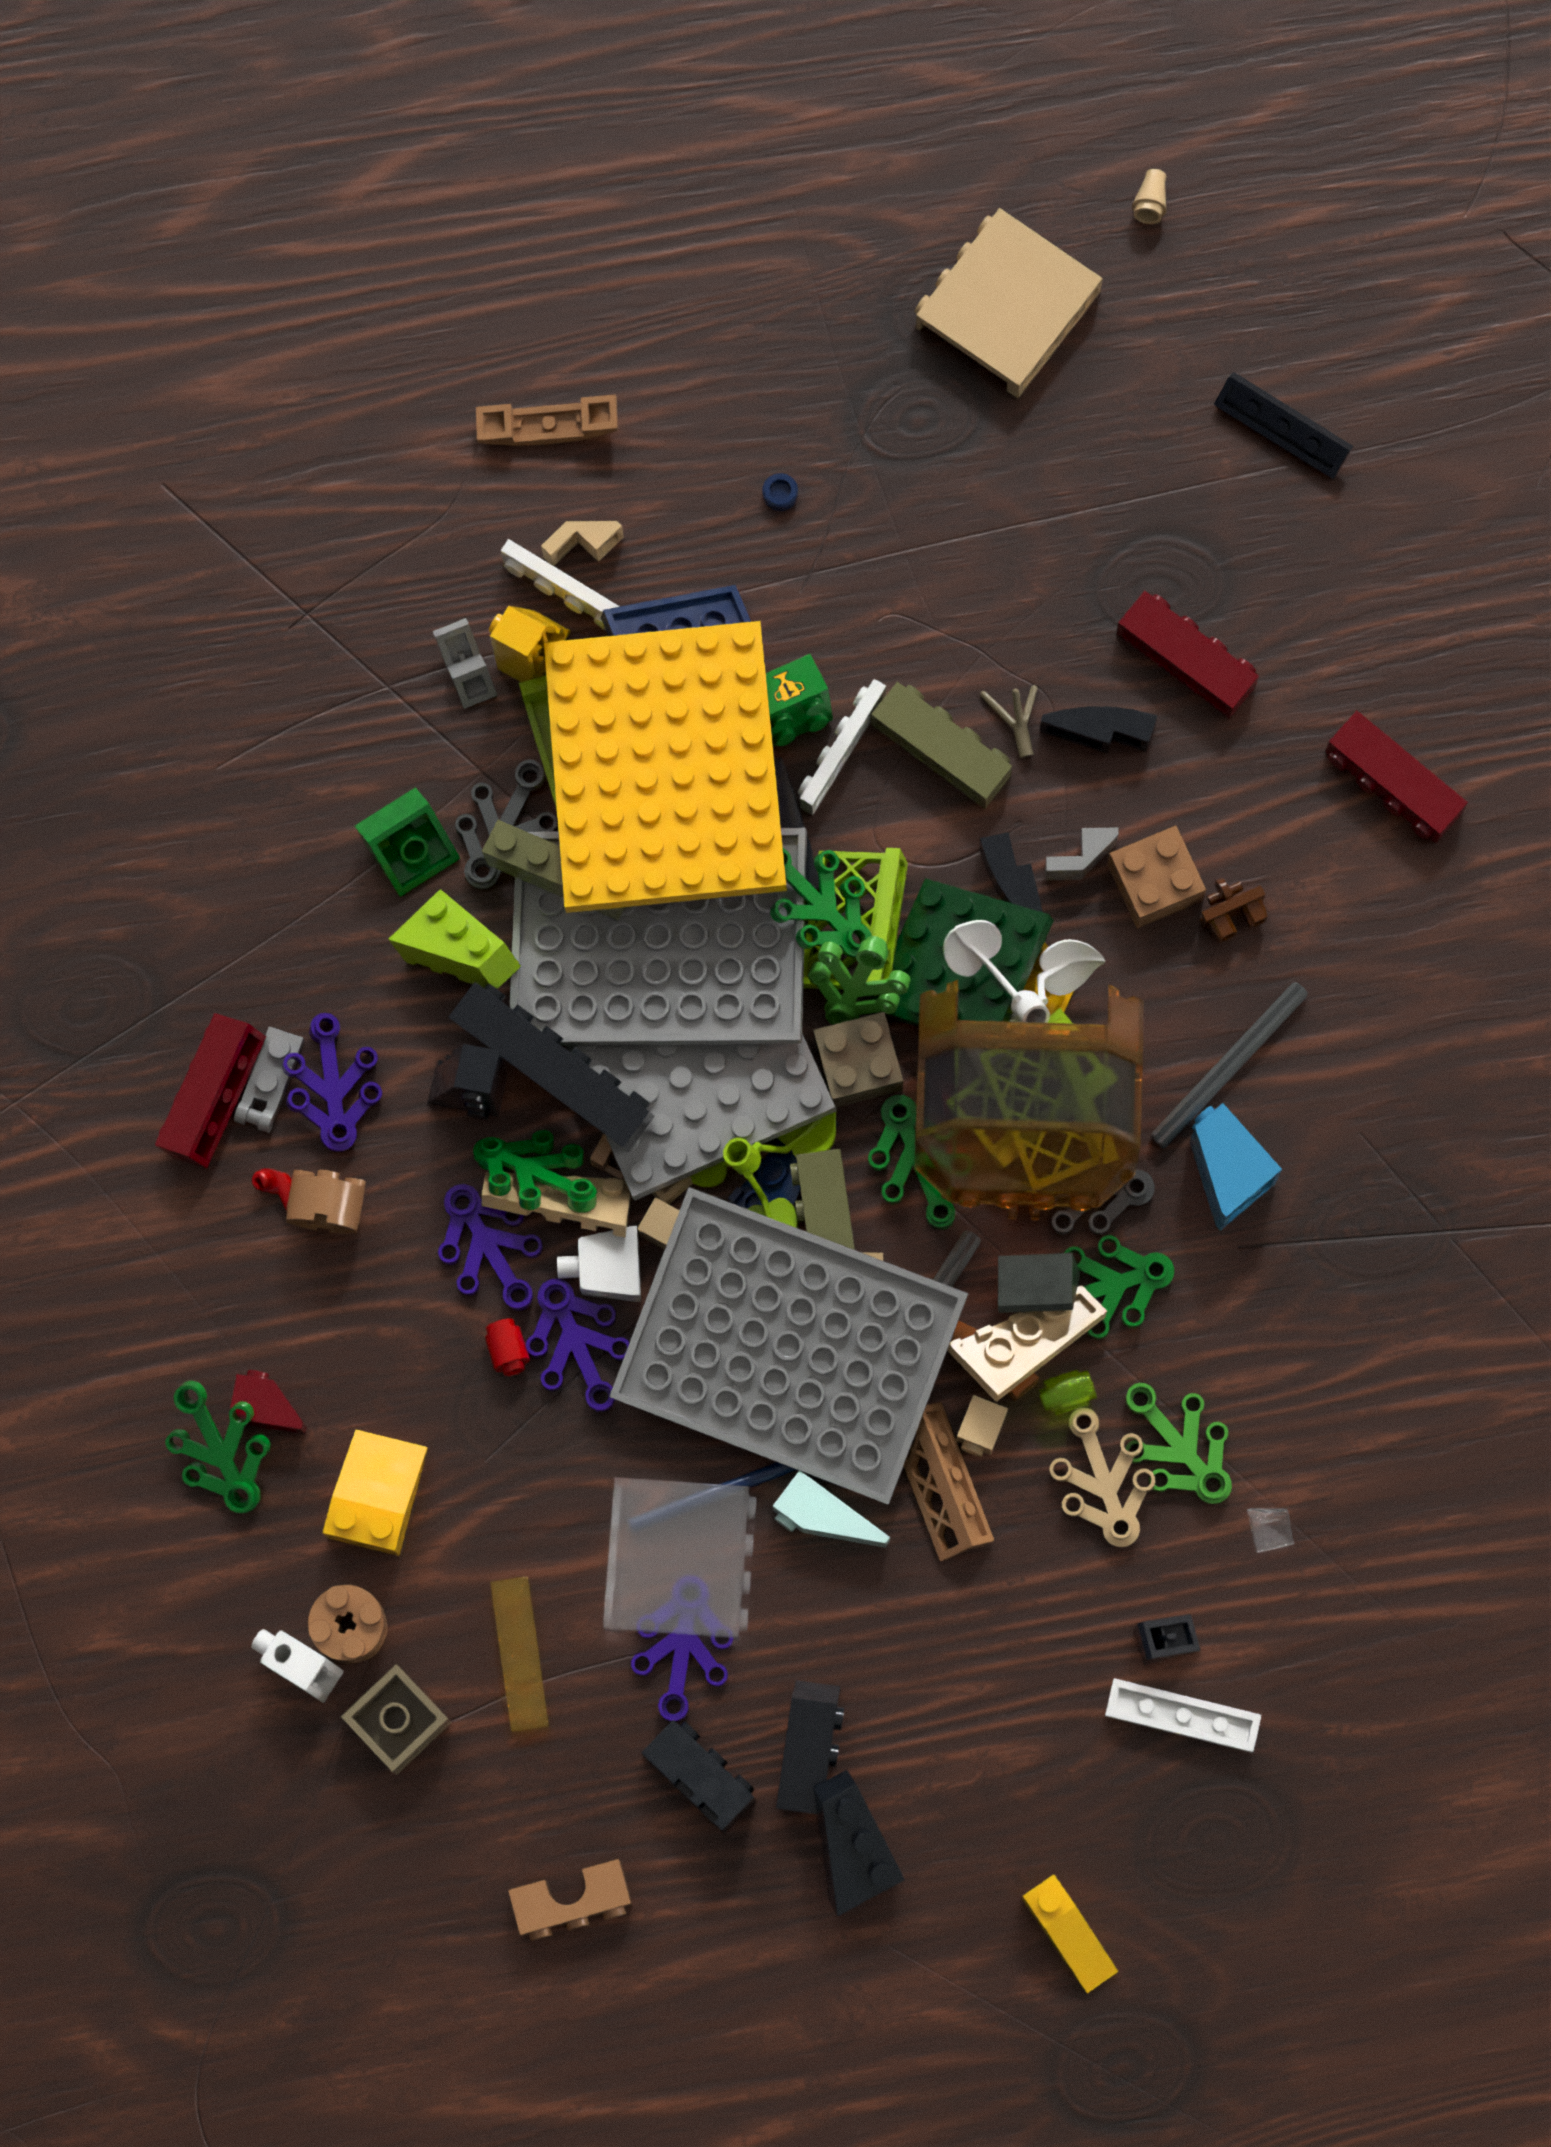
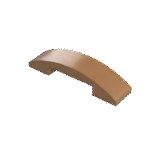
M617 396L582 397L581 403L513 409L511 404L476 407L478 443L494 445H543L573 442L618 431Z

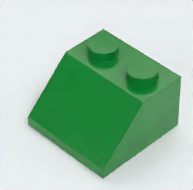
M416 787L355 825L369 852L400 897L461 859L430 804Z

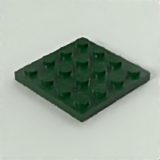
M925 878L896 942L892 971L900 970L907 973L911 981L905 994H898L900 1002L896 1012L892 1014L885 1013V1016L984 1048L1000 1043L1013 1014L1011 1009L1012 996L984 964L976 974L969 977L961 976L951 970L943 954L945 938L955 926L966 922L986 920L994 924L1002 935V944L999 952L989 960L1012 987L1019 992L1024 989L1054 919L1047 913ZM872 995L871 1000H877L878 996Z

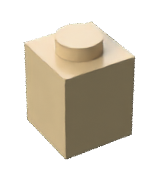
M655 1197L637 1228L638 1235L665 1250L680 1210Z
M973 1395L956 1439L957 1442L962 1444L961 1449L978 1457H982L983 1452L991 1455L1006 1418L1008 1408Z

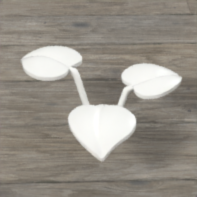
M974 920L957 925L947 934L943 944L944 958L951 970L961 976L969 977L976 974L984 964L1012 996L1011 1009L1014 1014L1011 1016L1000 1043L1024 1034L1025 1029L1029 1031L1040 1030L1048 1023L1050 1012L1045 1006L1048 1003L1045 989L1049 993L1058 996L1069 994L1083 985L1091 974L1106 962L1104 957L1087 943L1071 939L1058 941L1049 946L1039 958V964L1043 972L1037 975V996L1033 991L1021 990L1017 992L989 960L999 952L1002 944V935L991 922ZM966 1042L969 1054L978 1070L982 1071L985 1067L978 1051L986 1048ZM1002 1050L1000 1052L990 1055L989 1059L991 1063L1000 1055H1002L1005 1051Z

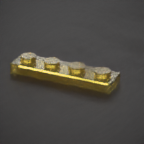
M525 1576L491 1582L511 1731L517 1732L549 1727L529 1578Z

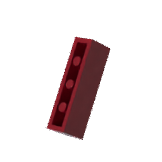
M1144 590L1118 622L1116 634L1230 719L1256 687L1259 675L1256 674V669L1245 659L1239 658L1237 660L1229 654L1227 647L1217 638H1208L1198 631L1199 627L1192 619L1185 615L1180 617L1170 610L1171 607L1164 598L1157 594L1152 596Z
M1357 710L1328 742L1325 752L1328 754L1329 761L1339 770L1344 771L1346 769L1355 776L1356 783L1369 794L1374 792L1384 800L1383 805L1390 813L1397 817L1402 815L1412 824V830L1424 840L1431 839L1436 844L1462 815L1468 804L1465 799Z
M214 1013L209 1026L204 1032V1037L196 1055L189 1065V1070L181 1088L174 1098V1103L166 1121L159 1131L155 1146L173 1158L207 1169L267 1036L249 1023Z

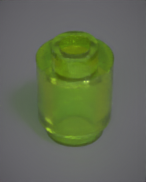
M1074 1370L1043 1380L1045 1388L1039 1390L1045 1411L1052 1409L1055 1416L1087 1406L1090 1400L1097 1398L1088 1370L1080 1373L1078 1370Z

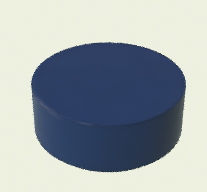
M777 473L771 475L763 484V500L773 510H788L797 501V483L787 474Z

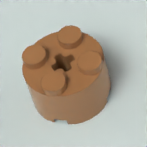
M293 1170L286 1210V1222L309 1230L317 1231V1228L328 1229L330 1233L356 1234L360 1223L366 1181L357 1178H345L344 1181L339 1180L340 1173L329 1170H318L317 1176L313 1172Z
M338 1585L329 1588L314 1602L308 1618L309 1635L315 1646L329 1659L340 1664H356L375 1656L382 1648L387 1637V1619L382 1606L368 1591L353 1585ZM353 1616L352 1621L356 1624V1628L354 1631L347 1629L343 1634V1628L340 1626L343 1619L348 1620Z

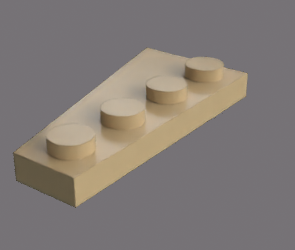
M1081 1285L1077 1288L1073 1310L1018 1312L1009 1316L1007 1321L993 1327L990 1325L976 1330L974 1335L961 1340L958 1338L951 1341L947 1351L997 1402L1102 1321L1106 1316L1107 1310Z

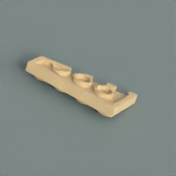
M485 1172L482 1189V1206L525 1216L533 1211L541 1213L548 1221L560 1223L565 1218L581 1222V1228L596 1231L598 1226L613 1229V1235L626 1238L631 1193L625 1180L562 1176L571 1181L587 1179L591 1181L597 1190V1204L595 1208L591 1211L580 1213L568 1207L566 1194L533 1179L534 1186L538 1187L541 1191V1205L534 1210H525L519 1205V1186L515 1173H508L511 1177L510 1192L503 1196H496L489 1191V1172Z

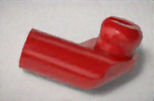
M270 1168L256 1171L252 1176L254 1188L279 1195L285 1210H287L292 1180L289 1174Z

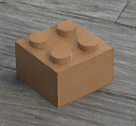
M1176 825L1109 854L1107 865L1137 929L1202 902L1204 899L1206 888Z

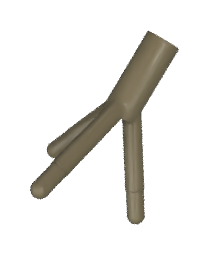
M1031 686L1023 713L1019 690L1016 688L1012 690L1016 721L986 691H982L980 696L1014 730L1019 757L1033 756L1034 753L1027 724L1038 690L1037 686Z

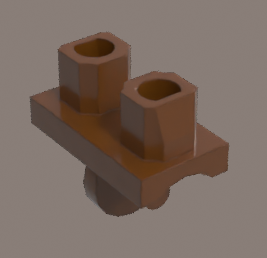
M1220 878L1215 881L1217 891L1206 896L1210 906L1220 901L1222 903L1202 911V918L1199 919L1203 930L1209 928L1219 943L1224 942L1237 934V930L1231 920L1232 917L1242 913L1249 929L1267 921L1268 916L1263 903L1266 894L1262 886L1259 885L1233 897V895L1244 891L1240 881L1228 886L1226 881Z

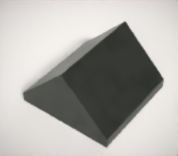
M1073 1253L998 1256V1312L1073 1310L1080 1278L1079 1268Z

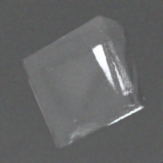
M1247 1509L1257 1553L1294 1545L1287 1509Z

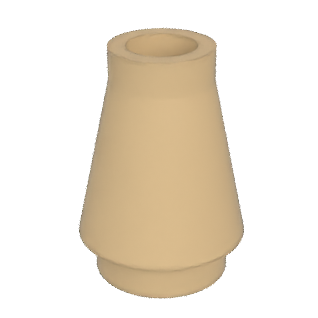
M1150 169L1146 172L1145 179L1132 204L1134 217L1145 224H1156L1166 214V174L1161 170Z

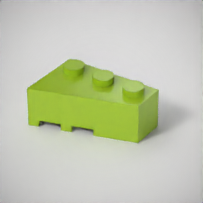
M441 889L388 939L406 963L412 965L418 963L430 967L432 971L440 974L446 972L457 976L461 981L471 984L476 982L483 988L489 983L498 989L521 967L501 939Z

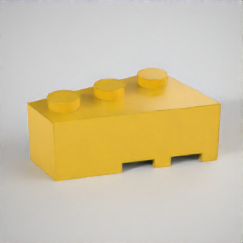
M508 606L503 615H496L489 628L498 670L520 682L543 676L546 672L544 643L565 641L571 630L535 610Z

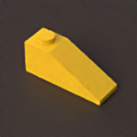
M1054 1874L1021 1897L1086 1993H1089L1118 1972L1084 1917Z

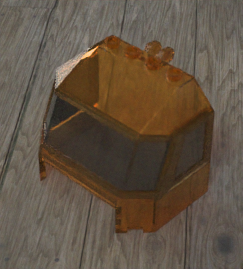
M958 980L947 983V991L939 994L933 990L920 994L914 1168L950 1203H958L960 1206L969 1208L977 1207L980 1204H995L999 1208L1008 1209V1219L1016 1220L1018 1215V1205H1029L1031 1220H1039L1040 1210L1052 1209L1055 1206H1067L1076 1211H1086L1092 1207H1100L1136 1175L1141 1146L1144 1041L1143 1000L1135 996L1125 999L1119 996L1118 988L1108 984V1025L957 1020Z

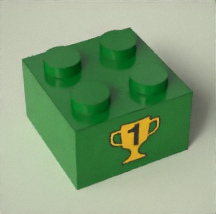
M811 654L766 673L773 747L776 745H787L796 736L807 731L815 732L821 730L828 722L833 720L829 690Z

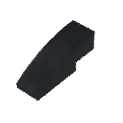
M1112 706L1070 708L1043 714L1039 732L1108 754L1112 741L1146 752L1158 715Z
M1009 833L980 838L979 850L985 869L1001 900L1043 912L1031 863L1016 866Z

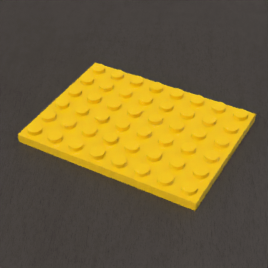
M760 621L544 643L565 912L572 913L787 891Z

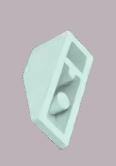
M800 1470L773 1505V1511L778 1514L775 1520L790 1532L797 1528L806 1534L879 1547H886L890 1542L888 1535Z

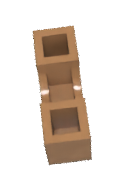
M616 1859L582 1869L586 1884L585 1892L579 1901L571 1905L557 1903L551 1896L546 1880L508 1890L520 1935H529L530 1940L535 1941L552 1936L551 1928L566 1924L567 1931L589 1925V1917L603 1914L604 1920L625 1915V1907L631 1906L632 1901L621 1861Z

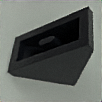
M1191 1614L1137 1623L1134 1628L1144 1665L1201 1651Z

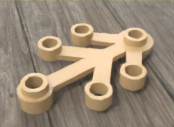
M1079 1408L1071 1414L1069 1426L1076 1437L1082 1438L1095 1478L1073 1468L1070 1462L1064 1458H1057L1052 1461L1050 1474L1056 1481H1067L1102 1498L1108 1513L1084 1504L1083 1498L1076 1493H1070L1064 1497L1062 1501L1063 1511L1068 1516H1079L1102 1527L1104 1537L1111 1545L1116 1547L1130 1546L1139 1536L1140 1524L1136 1514L1147 1492L1155 1486V1476L1148 1469L1136 1471L1133 1476L1134 1488L1123 1508L1117 1493L1134 1457L1138 1456L1143 1449L1142 1440L1136 1434H1126L1121 1439V1451L1109 1473L1096 1436V1432L1099 1429L1098 1416L1089 1408ZM1079 1417H1089L1091 1425L1087 1429L1079 1428L1077 1426ZM1128 1439L1138 1441L1139 1447L1136 1451L1129 1452L1125 1449L1124 1445ZM1059 1463H1064L1068 1467V1472L1064 1476H1057L1054 1473V1467ZM1139 1475H1149L1151 1477L1150 1485L1147 1487L1139 1486L1137 1484ZM1072 1498L1078 1499L1081 1503L1079 1510L1071 1512L1066 1508L1067 1501ZM1119 1521H1123L1128 1525V1531L1124 1535H1118L1114 1531V1526Z

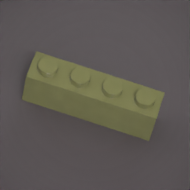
M897 681L872 712L871 725L986 809L1011 777L1012 765L1009 764L1010 759L1002 751L993 748L991 751L983 745L980 736L968 727L961 729L953 723L952 716L946 710L939 706L933 708L923 701L924 696L911 685L904 687Z
M497 820L482 849L488 866L564 898L560 846ZM625 907L594 911L618 921Z
M841 1149L796 1155L797 1163L790 1164L793 1186L800 1185L802 1200L795 1201L798 1223L805 1222L806 1230L811 1234L855 1250Z

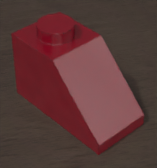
M248 1370L247 1375L236 1374L230 1409L241 1401L249 1403L254 1409V1416L247 1425L306 1435V1425L275 1381L269 1379L270 1374L256 1370ZM236 1409L237 1416L241 1419H246V1413L242 1409Z

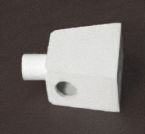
M637 1226L627 1227L626 1238L613 1235V1230L578 1238L579 1256L557 1257L558 1279L580 1278V1291L582 1295L641 1302L639 1235Z
M262 1629L252 1642V1649L263 1655L260 1663L322 1703L326 1701L344 1672L330 1660L282 1630L274 1636L265 1629Z

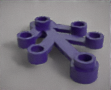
M320 1013L313 1018L309 1026V1034L320 1045L324 1080L305 1066V1059L298 1053L288 1054L282 1063V1069L287 1076L296 1077L326 1101L328 1115L309 1102V1094L302 1088L293 1089L286 1099V1104L291 1111L301 1113L320 1128V1139L326 1148L331 1151L342 1152L354 1144L357 1136L355 1124L370 1106H374L379 1102L382 1097V1089L375 1082L365 1083L359 1091V1099L345 1114H343L342 1099L364 1072L371 1070L375 1066L378 1055L371 1047L360 1048L355 1055L354 1063L339 1080L334 1040L340 1031V1024L334 1015ZM322 1021L329 1022L332 1030L329 1032L322 1031L319 1023ZM364 1053L369 1054L372 1057V1063H362L360 1055ZM292 1059L298 1061L300 1069L291 1070L287 1062ZM373 1089L377 1094V1098L372 1100L366 1098L364 1090ZM292 1096H302L304 1104L301 1106L295 1105L292 1102ZM335 1127L342 1128L345 1131V1136L343 1138L335 1137L332 1129Z
M459 1184L452 1187L444 1198L445 1210L451 1218L445 1241L438 1249L440 1260L447 1265L456 1264L460 1260L461 1250L458 1243L465 1222L473 1234L463 1273L457 1279L458 1290L465 1296H472L478 1292L480 1283L477 1277L483 1254H485L504 1285L503 1298L506 1305L516 1311L526 1309L532 1303L533 1291L526 1281L516 1278L498 1246L519 1250L528 1258H536L543 1251L541 1239L533 1234L522 1236L486 1227L479 1215L503 1219L507 1226L513 1228L523 1223L524 1215L520 1214L516 1221H509L506 1218L507 1211L482 1206V1199H480L477 1190L472 1186ZM462 1197L469 1199V1206L466 1209L457 1208L456 1202ZM534 1240L538 1243V1249L535 1252L525 1250V1244L528 1241ZM448 1247L456 1249V1255L452 1259L443 1257V1251ZM466 1278H472L475 1281L474 1287L470 1290H465L461 1287L462 1281ZM522 1290L525 1292V1299L522 1302H514L512 1300V1294L515 1291Z
M550 1279L543 1283L538 1291V1303L543 1311L534 1334L526 1341L529 1355L534 1358L545 1356L549 1350V1344L546 1339L557 1317L563 1331L549 1367L541 1374V1383L548 1391H557L562 1387L564 1382L562 1373L572 1350L588 1386L585 1393L588 1406L596 1412L608 1411L613 1407L616 1400L609 1397L613 1387L608 1382L601 1380L585 1344L610 1353V1356L616 1361H623L626 1352L623 1355H616L613 1352V1347L617 1343H623L628 1348L629 1341L623 1337L612 1338L577 1325L571 1311L594 1318L596 1324L602 1328L611 1327L615 1323L616 1312L611 1305H598L574 1296L571 1285L565 1280ZM553 1292L563 1294V1300L560 1303L553 1304L550 1302L549 1298ZM609 1310L612 1313L611 1319L607 1322L600 1321L598 1319L600 1311ZM535 1340H541L544 1342V1348L540 1352H534L530 1349L531 1343ZM555 1373L559 1376V1381L556 1385L550 1386L546 1384L545 1378L548 1374ZM603 1391L607 1393L608 1399L605 1403L598 1404L594 1401V1396L597 1392Z
M686 1576L678 1580L672 1590V1600L653 1614L642 1616L637 1622L639 1635L645 1639H651L658 1634L660 1625L680 1613L679 1624L676 1630L645 1653H637L631 1660L633 1672L639 1676H647L652 1672L654 1664L674 1650L669 1690L661 1696L658 1703L661 1716L669 1722L672 1720L675 1722L681 1721L686 1717L689 1710L687 1698L683 1693L690 1652L705 1671L706 1680L711 1686H723L728 1679L727 1669L715 1661L693 1631L695 1614L710 1631L712 1644L717 1649H728L734 1640L733 1633L728 1627L720 1623L707 1605L709 1589L702 1579L695 1576ZM687 1589H695L698 1592V1597L695 1601L688 1602L684 1599L683 1595ZM646 1620L655 1623V1629L650 1634H646L641 1630V1625ZM720 1631H725L729 1634V1641L724 1645H720L715 1641V1636ZM644 1657L649 1660L650 1665L647 1670L639 1671L636 1669L635 1663L639 1658ZM715 1668H719L724 1672V1677L719 1682H714L709 1677L710 1672ZM672 1700H676L681 1704V1710L677 1714H671L667 1711V1704Z

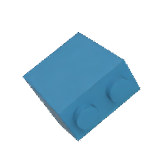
M1223 1103L1215 1110L1212 1106L1207 1107L1195 1118L1194 1121L1196 1123L1192 1126L1194 1131L1190 1139V1145L1215 1225L1220 1231L1273 1187L1282 1171V1168Z

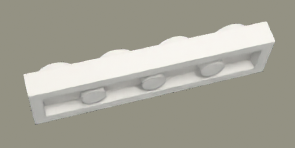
M509 539L501 549L502 560L505 563L504 567L510 573L520 578L523 575L535 581V587L549 596L554 593L563 598L564 604L578 614L584 611L594 617V622L604 630L605 628L601 620L603 610L620 607Z
M873 679L868 688L863 686L853 702V705L856 706L850 718L847 716L842 718L835 731V735L838 737L833 746H825L816 762L819 768L813 778L808 775L799 788L798 795L801 796V809L811 815L815 813L870 724L872 712L886 696V685Z
M1115 1678L1112 1682L1105 1717L1250 1753L1254 1751L1262 1716Z

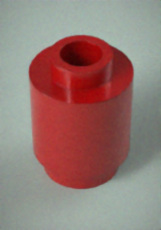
M512 1318L498 1320L486 1326L487 1335L485 1336V1341L495 1372H503L504 1376H513L525 1370L524 1365L530 1362V1358L520 1326H516Z

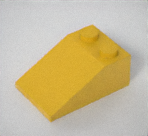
M355 1430L331 1499L322 1533L329 1539L399 1556L428 1447Z

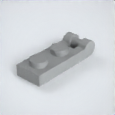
M269 1026L266 1033L267 1037L257 1057L242 1100L234 1116V1122L246 1125L248 1122L257 1125L258 1130L270 1133L291 1079L290 1076L283 1072L282 1063L288 1054H300L305 1042L303 1037ZM289 1060L287 1062L288 1067L294 1070L297 1061ZM256 1100L267 1104L263 1112L253 1109Z

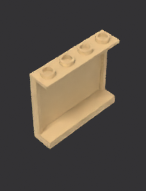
M999 208L993 217L989 215L985 217L977 230L979 235L972 244L966 242L956 257L958 262L951 271L947 268L941 273L935 284L937 289L930 297L925 295L920 300L914 313H916V328L919 331L925 325L1006 381L1007 391L1016 398H1019L1100 294L1103 278Z

